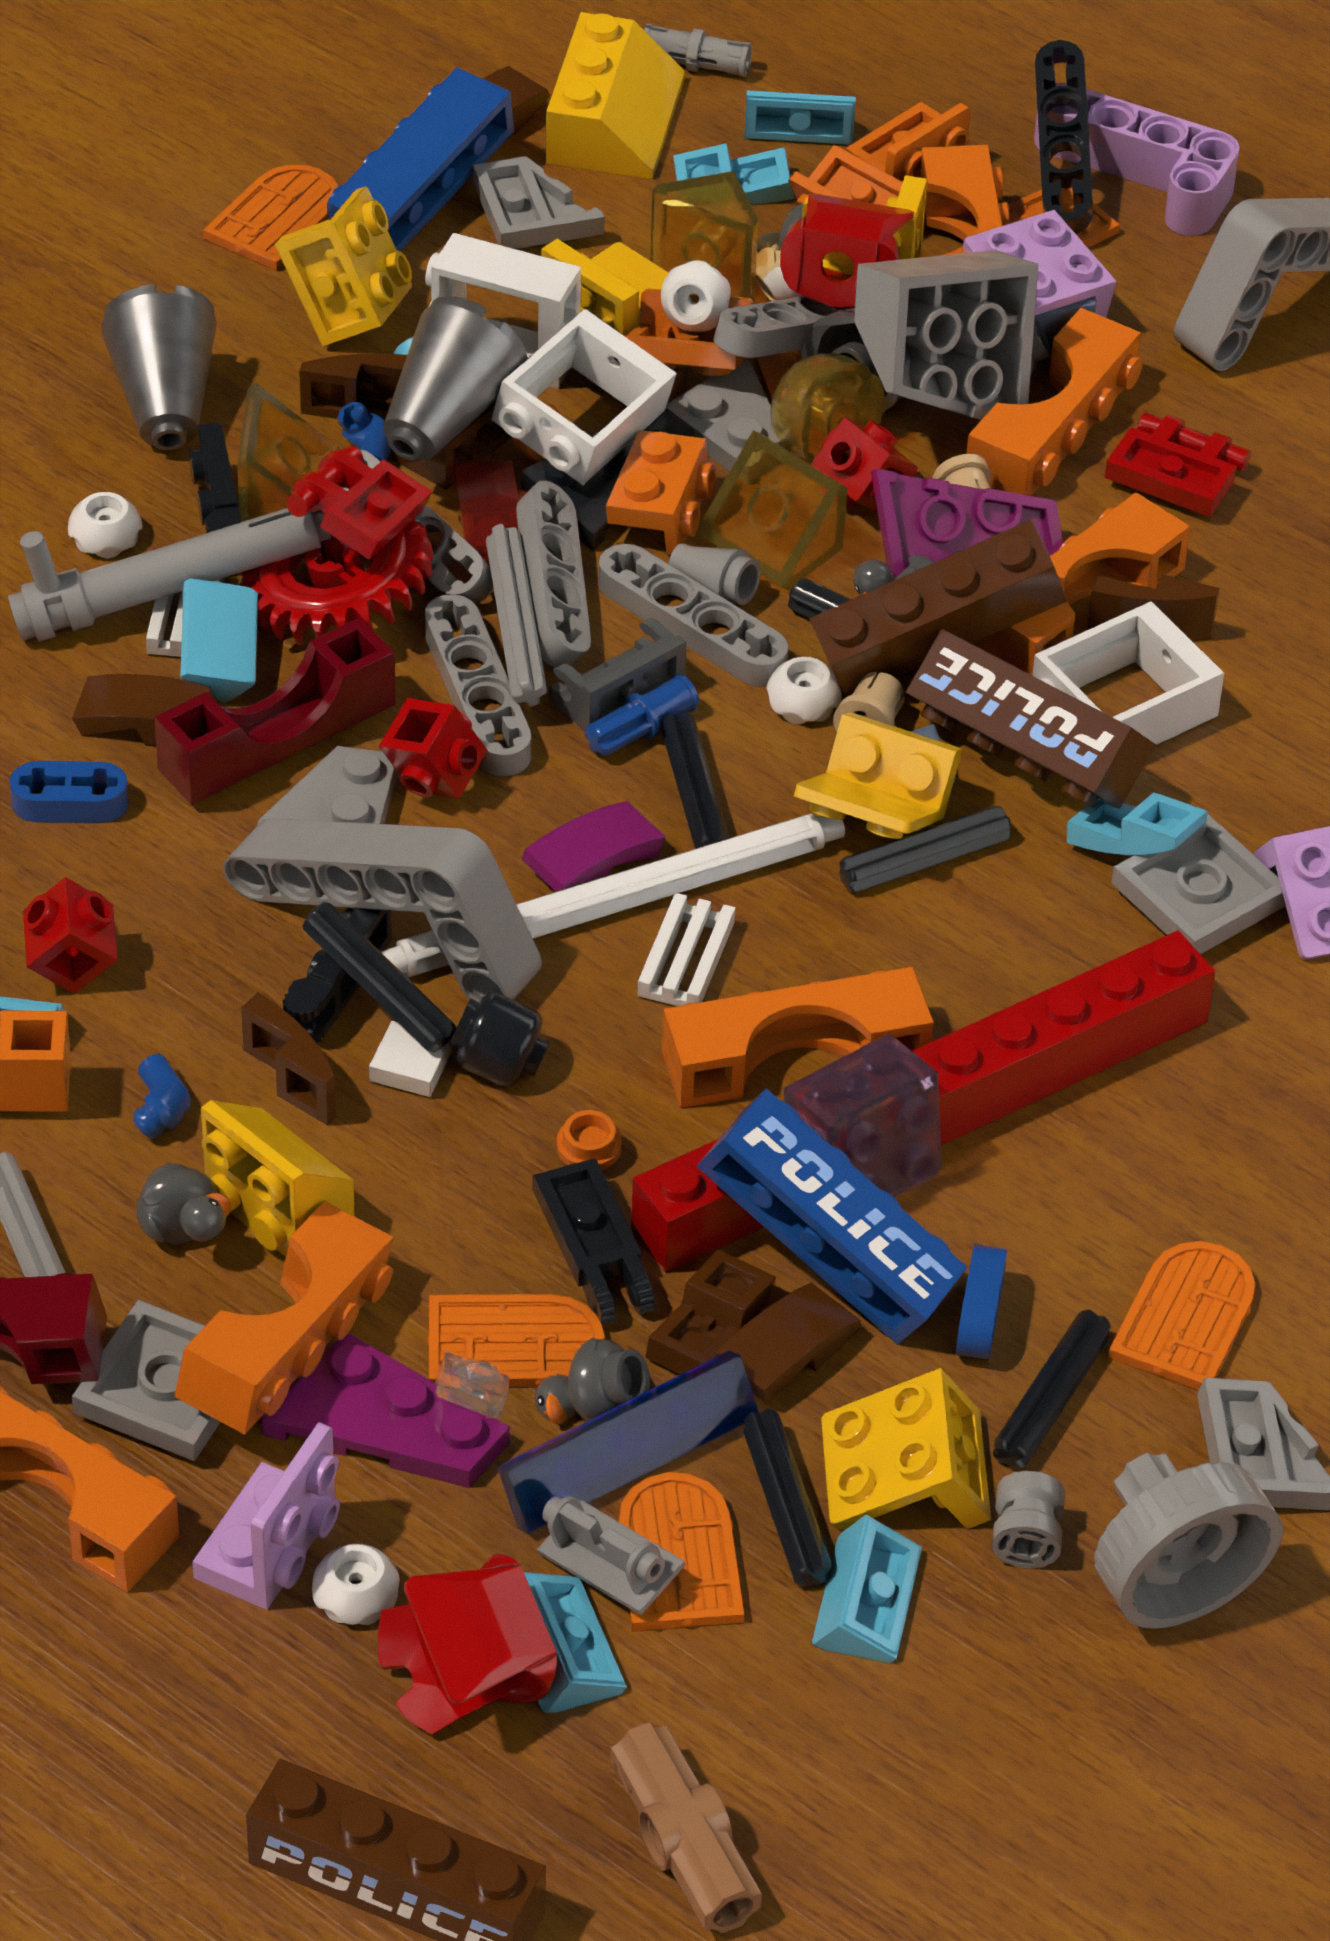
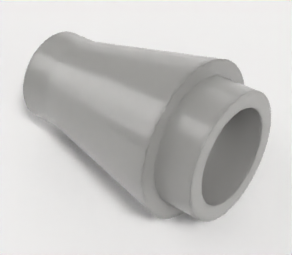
M681 543L674 548L669 559V565L734 605L747 604L755 595L760 582L761 570L758 561L750 558L748 552L743 549L695 547Z

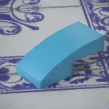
M727 143L673 155L681 199L697 203L729 206L759 205L795 199L794 192L788 181L791 174L785 147L732 160Z
M1155 792L1137 807L1123 803L1121 808L1118 809L1098 799L1094 808L1084 807L1067 822V843L1089 850L1120 855L1162 853L1176 849L1205 824L1208 811Z

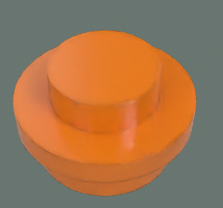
M595 1110L579 1111L571 1115L560 1128L556 1142L557 1153L566 1165L595 1158L601 1170H604L613 1165L620 1157L622 1136L608 1115Z

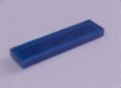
M727 1351L497 1466L517 1527L530 1533L548 1524L543 1520L542 1513L547 1502L555 1496L560 1498L572 1496L588 1504L745 1424V1417L751 1412H759L741 1355Z

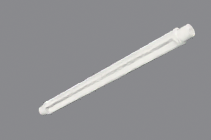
M811 813L516 905L532 939L663 899L675 893H682L824 848L825 843L843 838L845 836V827L843 820L823 816L816 817ZM433 930L396 942V947L380 951L408 978L449 965Z

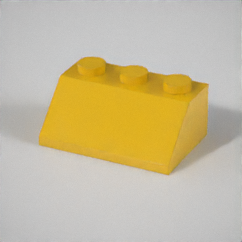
M580 13L546 111V164L653 180L685 80V70L634 20L613 17L602 13Z

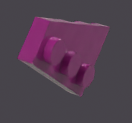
M882 469L871 471L886 564L892 570L894 580L902 571L909 567L908 558L910 556L922 555L937 562L1031 519L1049 556L1058 551L1063 544L1056 500L990 488L980 489L951 484L949 481L933 478L923 479L900 475L897 472Z
M350 1333L342 1340L337 1339L322 1355L320 1362L310 1376L307 1378L302 1376L290 1388L283 1404L274 1415L269 1416L266 1414L262 1418V1432L264 1436L283 1441L287 1440L289 1434L308 1438L315 1426L320 1422L333 1428L334 1454L346 1456L349 1449L386 1458L390 1468L467 1488L473 1485L510 1444V1426Z

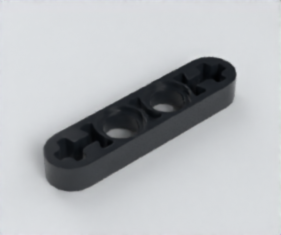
M1057 40L1041 47L1035 59L1043 213L1055 210L1073 232L1078 234L1089 226L1094 213L1085 62L1082 50L1076 44ZM1056 63L1066 64L1067 86L1056 87L1054 70ZM1060 105L1071 106L1078 112L1073 120L1066 123H1056L1047 115L1053 108ZM1063 151H1071L1081 158L1079 163L1070 169H1058L1050 163L1054 155ZM1061 188H1072L1074 212L1063 213Z

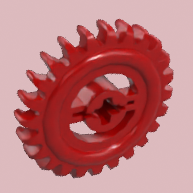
M414 518L376 553L370 568L366 571L364 570L360 554L348 549L330 534V539L320 542L321 548L242 572L239 585L252 588L258 593L257 623L262 630H267L270 623L274 635L277 639L281 640L284 638L285 627L290 625L292 635L298 645L303 644L304 632L309 627H313L316 638L326 634L330 626L339 628L357 618H361L373 630L371 614L374 612L384 615L389 624H394L395 617L391 601H399L406 610H411L412 599L408 587H413L418 594L422 595L425 593L423 576L425 578L432 576L431 561L433 559V549L431 542L428 540L425 527L416 522ZM303 558H305L313 587H307L297 582L294 578V572Z

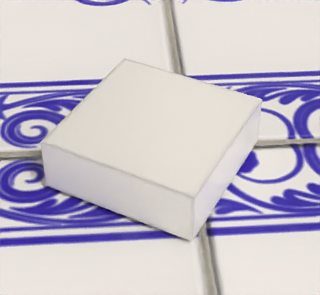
M391 1021L369 1065V1081L431 1097L452 1053V1046L449 1045L450 1041L437 1052H428L400 1023Z

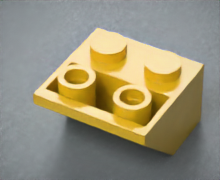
M210 1100L201 1107L203 1134L201 1144L204 1151L205 1174L217 1185L219 1193L226 1195L230 1199V1213L249 1227L256 1239L265 1248L271 1251L277 1250L286 1257L290 1236L324 1201L355 1216L354 1180L264 1109Z

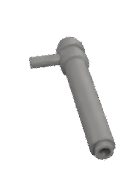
M285 508L81 573L74 568L57 574L43 534L38 531L28 532L22 536L20 544L34 581L20 585V592L8 595L21 639L25 641L37 637L38 642L55 638V631L71 626L73 631L93 626L95 618L183 591L184 581L189 578L216 581L321 548L320 542L331 538L328 532L320 528L324 518L323 511L308 512L302 517H296Z

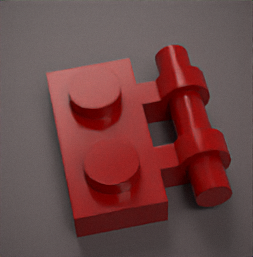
M1144 412L1138 422L1137 429L1130 427L1107 459L1105 478L1211 517L1234 484L1236 470L1240 472L1246 470L1251 458V451L1232 444V437L1214 432L1209 436L1185 427L1184 420L1168 414L1164 418H1160Z
M348 445L342 450H334L320 461L317 472H309L301 477L294 484L292 494L286 501L288 511L296 517H302L308 512L323 511L326 514L320 528L337 538L348 549L356 551L370 560L425 509L433 491L384 459L373 469L363 463L362 452L357 447Z

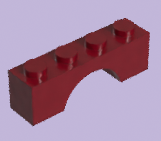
M357 618L310 641L305 655L293 675L277 691L260 702L241 708H227L219 705L208 692H204L154 717L158 770L193 805L396 705L395 652L361 618Z
M61 1273L55 1276L20 1278L0 1277V1349L14 1356L22 1364L27 1372L30 1383L49 1384L98 1381L107 1314L93 1273Z

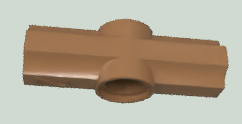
M648 1722L628 1730L625 1736L611 1747L610 1762L639 1812L638 1819L641 1834L652 1860L661 1871L671 1869L704 1930H718L722 1934L743 1926L746 1920L761 1908L762 1893L732 1842V1829L729 1817L720 1796L709 1783L700 1786L667 1726L658 1727Z

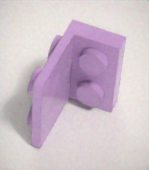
M1055 210L965 238L962 247L965 253L997 250L1039 264L1035 316L1091 298L1097 300L1095 314L1107 318L1117 281Z
M1330 826L1272 838L1252 854L1274 874H1278L1299 957L1302 960H1309L1330 955Z
M319 1422L285 1471L264 1462L260 1463L193 1560L194 1579L265 1610H268L283 1587L290 1589L294 1586L303 1570L307 1550L317 1536L325 1538L336 1522L340 1509V1501L335 1498L334 1479L337 1474L339 1459L333 1456L332 1427Z

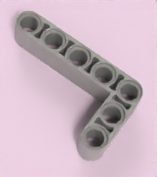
M1330 198L1247 199L1237 204L1225 218L1174 327V338L1176 341L1215 370L1224 371L1233 366L1245 352L1283 272L1330 271Z
M269 818L263 819L223 862V872L229 884L239 894L254 901L320 905L323 902H328L336 907L424 912L460 988L468 1000L471 998L480 1002L482 997L490 992H496L515 1000L541 969L542 960L540 953L492 852L482 839L468 830L447 827Z

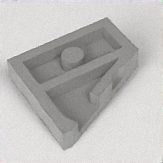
M524 156L473 165V184L498 245L512 249H525L531 246L548 244L555 239L566 241L604 234L605 217L603 212L597 207L586 211L573 202L572 189L558 179L548 177L544 173V169L528 157Z
M748 359L736 370H731V374L712 376L666 405V408L694 431V437L706 438L708 456L742 481L784 456L785 436Z
M337 746L259 819L258 824L263 819L269 818L385 824L398 772L382 751Z
M1204 1378L1197 1397L1210 1464L1227 1462L1228 1464H1238L1243 1469H1247L1273 1507L1330 1510V1476L1314 1456L1319 1445L1304 1425L1299 1424L1291 1417L1287 1403L1273 1385L1268 1381Z

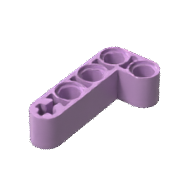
M1056 83V87H1058V86H1067V84H1066V83ZM1086 89L1091 168L1167 192L1164 218L1166 225L1172 231L1186 236H1198L1207 233L1213 227L1233 195L1240 148L1238 141L1232 135L1223 131ZM1060 105L1053 108L1047 116L1056 123H1066L1073 120L1078 112L1071 106ZM1037 110L1034 142L1035 146L1040 150ZM1063 151L1054 155V157L1076 164L1081 160L1077 154L1071 151Z

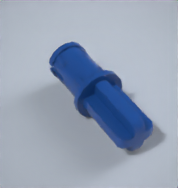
M679 674L644 695L638 693L631 694L626 698L623 707L588 725L585 730V736L589 742V748L596 755L608 756L643 736L647 740L656 737L660 727L663 726V719L670 713L679 715L683 712H692L698 708L699 697L694 685L686 676Z

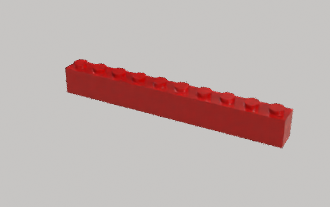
M1177 930L791 1106L809 1127L827 1143L844 1152L851 1164L870 1179L1207 1023L1215 970L1182 933ZM718 1139L633 1177L631 1229L665 1273L764 1228L760 1222L696 1167Z

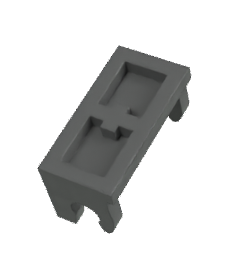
M649 618L641 622L639 626L654 642L644 636L635 641V647L582 675L568 664H562L554 668V674L565 684L557 682L549 686V699L585 732L589 724L623 707L626 698L631 694L638 693L644 695L668 682L676 675L681 674L685 676L686 641L679 635L675 637L656 619Z

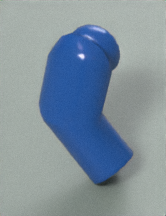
M351 402L345 405L338 414V423L343 428L342 435L359 450L371 453L380 462L383 459L388 462L391 448L383 430L385 421L376 414L369 413L366 406L360 402Z
M154 1054L147 1057L138 1067V1075L148 1088L149 1093L144 1098L146 1104L134 1111L133 1122L150 1139L159 1138L166 1128L174 1129L190 1108L191 1101L189 1091L162 1054Z

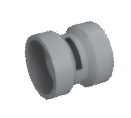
M1036 1471L1014 1472L1002 1478L997 1485L995 1509L999 1518L994 1523L992 1549L999 1559L1012 1566L1029 1569L1045 1567L1056 1561L1061 1553L1063 1530L1058 1521L1064 1514L1066 1492L1061 1482L1053 1476Z

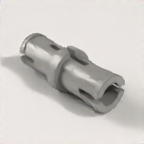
M648 23L646 28H644V31L678 64L686 65V70L698 72L699 68L723 71L742 77L747 76L752 59V43L708 36L706 30L696 28L692 32L667 29L666 27Z

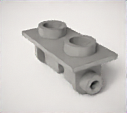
M555 1496L547 1502L543 1509L542 1517L548 1523L550 1535L536 1549L538 1554L639 1615L645 1612L686 1565L684 1560L582 1500L579 1501L572 1496L564 1498Z

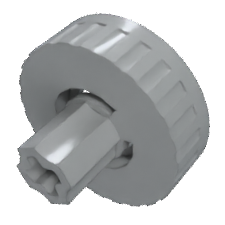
M1147 1452L1128 1462L1121 1475L1113 1481L1116 1492L1125 1507L1111 1520L1100 1537L1094 1553V1567L1121 1612L1130 1623L1150 1629L1177 1626L1218 1609L1252 1584L1275 1556L1282 1540L1283 1525L1279 1515L1247 1469H1243L1242 1466L1228 1464L1227 1462L1206 1463L1178 1472L1166 1453L1151 1455Z

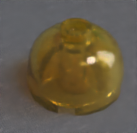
M836 353L807 356L795 363L780 379L774 391L770 409L771 427L781 446L788 454L796 460L816 469L811 463L821 451L826 436L833 429L837 428L844 417L865 427L870 419L881 424L885 406L883 384L878 376L870 373L869 367L847 356Z

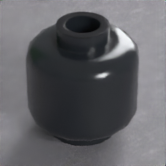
M490 992L483 996L480 1002L470 998L449 1045L458 1049L456 1059L462 1069L499 1086L509 1087L517 1082L522 1072L533 1077L535 1076L550 1041L539 1037L543 1026V1019L538 1011L499 993Z

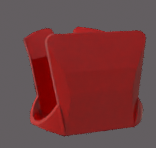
M809 194L805 217L796 221L789 229L782 244L780 267L785 282L796 293L829 305L837 310L855 307L858 264L899 260L893 234L913 218L914 211L821 194ZM837 251L845 253L854 264L853 275L824 268L823 259L825 255Z
M492 1554L482 1568L478 1570L412 1576L404 1584V1591L409 1604L381 1610L378 1628L379 1664L384 1670L406 1668L410 1671L413 1678L412 1688L396 1701V1707L412 1724L431 1735L438 1733L459 1719L497 1700L510 1703L534 1702L543 1698L551 1688L557 1666V1652L521 1565L508 1555Z

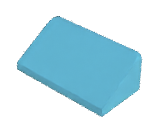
M747 90L744 139L851 145L853 144L856 97Z
M193 578L184 581L180 678L210 687L215 698L225 704L251 688L256 681L258 593L256 590L246 586Z
M864 1515L844 1530L836 1541L831 1561L832 1565L829 1570L831 1576L826 1582L812 1645L826 1651L886 1663L895 1661L899 1651L922 1546L868 1515Z
M524 1572L557 1652V1666L551 1688L543 1698L538 1700L541 1710L544 1713H556L622 1694L627 1686L580 1578Z

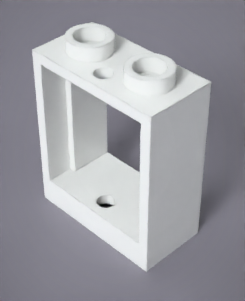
M457 233L451 235L440 253H433L427 265L425 283L431 287L432 301L430 305L438 297H459L467 300L466 283L538 302V332L508 324L524 344L527 358L532 356L580 313V266ZM484 318L497 328H499V326L502 323L499 321ZM570 369L549 387L559 389Z
M584 309L502 381L491 420L501 426L510 436L519 439L543 456L555 468L564 471L584 485L636 438L639 430L647 428L665 411L677 373L594 314ZM571 367L628 406L593 438L537 399L541 393Z
M1150 601L1035 654L1032 676L1101 711L1079 688L1136 662L1165 693L1122 712L1113 718L1132 727L1158 745L1218 716L1224 672Z

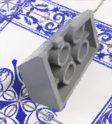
M997 250L858 264L854 322L885 391L982 420L997 402L1028 404L1039 264Z

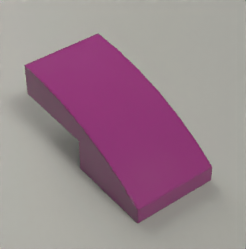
M628 801L594 810L556 828L527 847L523 853L522 860L555 892L609 876L612 867L615 865L658 857L666 836Z

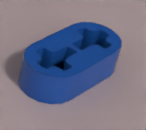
M34 761L19 766L12 772L9 779L12 810L18 817L26 821L105 823L120 818L126 812L129 805L126 774L120 767L112 763ZM43 789L40 794H34V790ZM97 790H105V794L95 795Z
M974 1244L956 1346V1355L990 1360L1008 1249Z

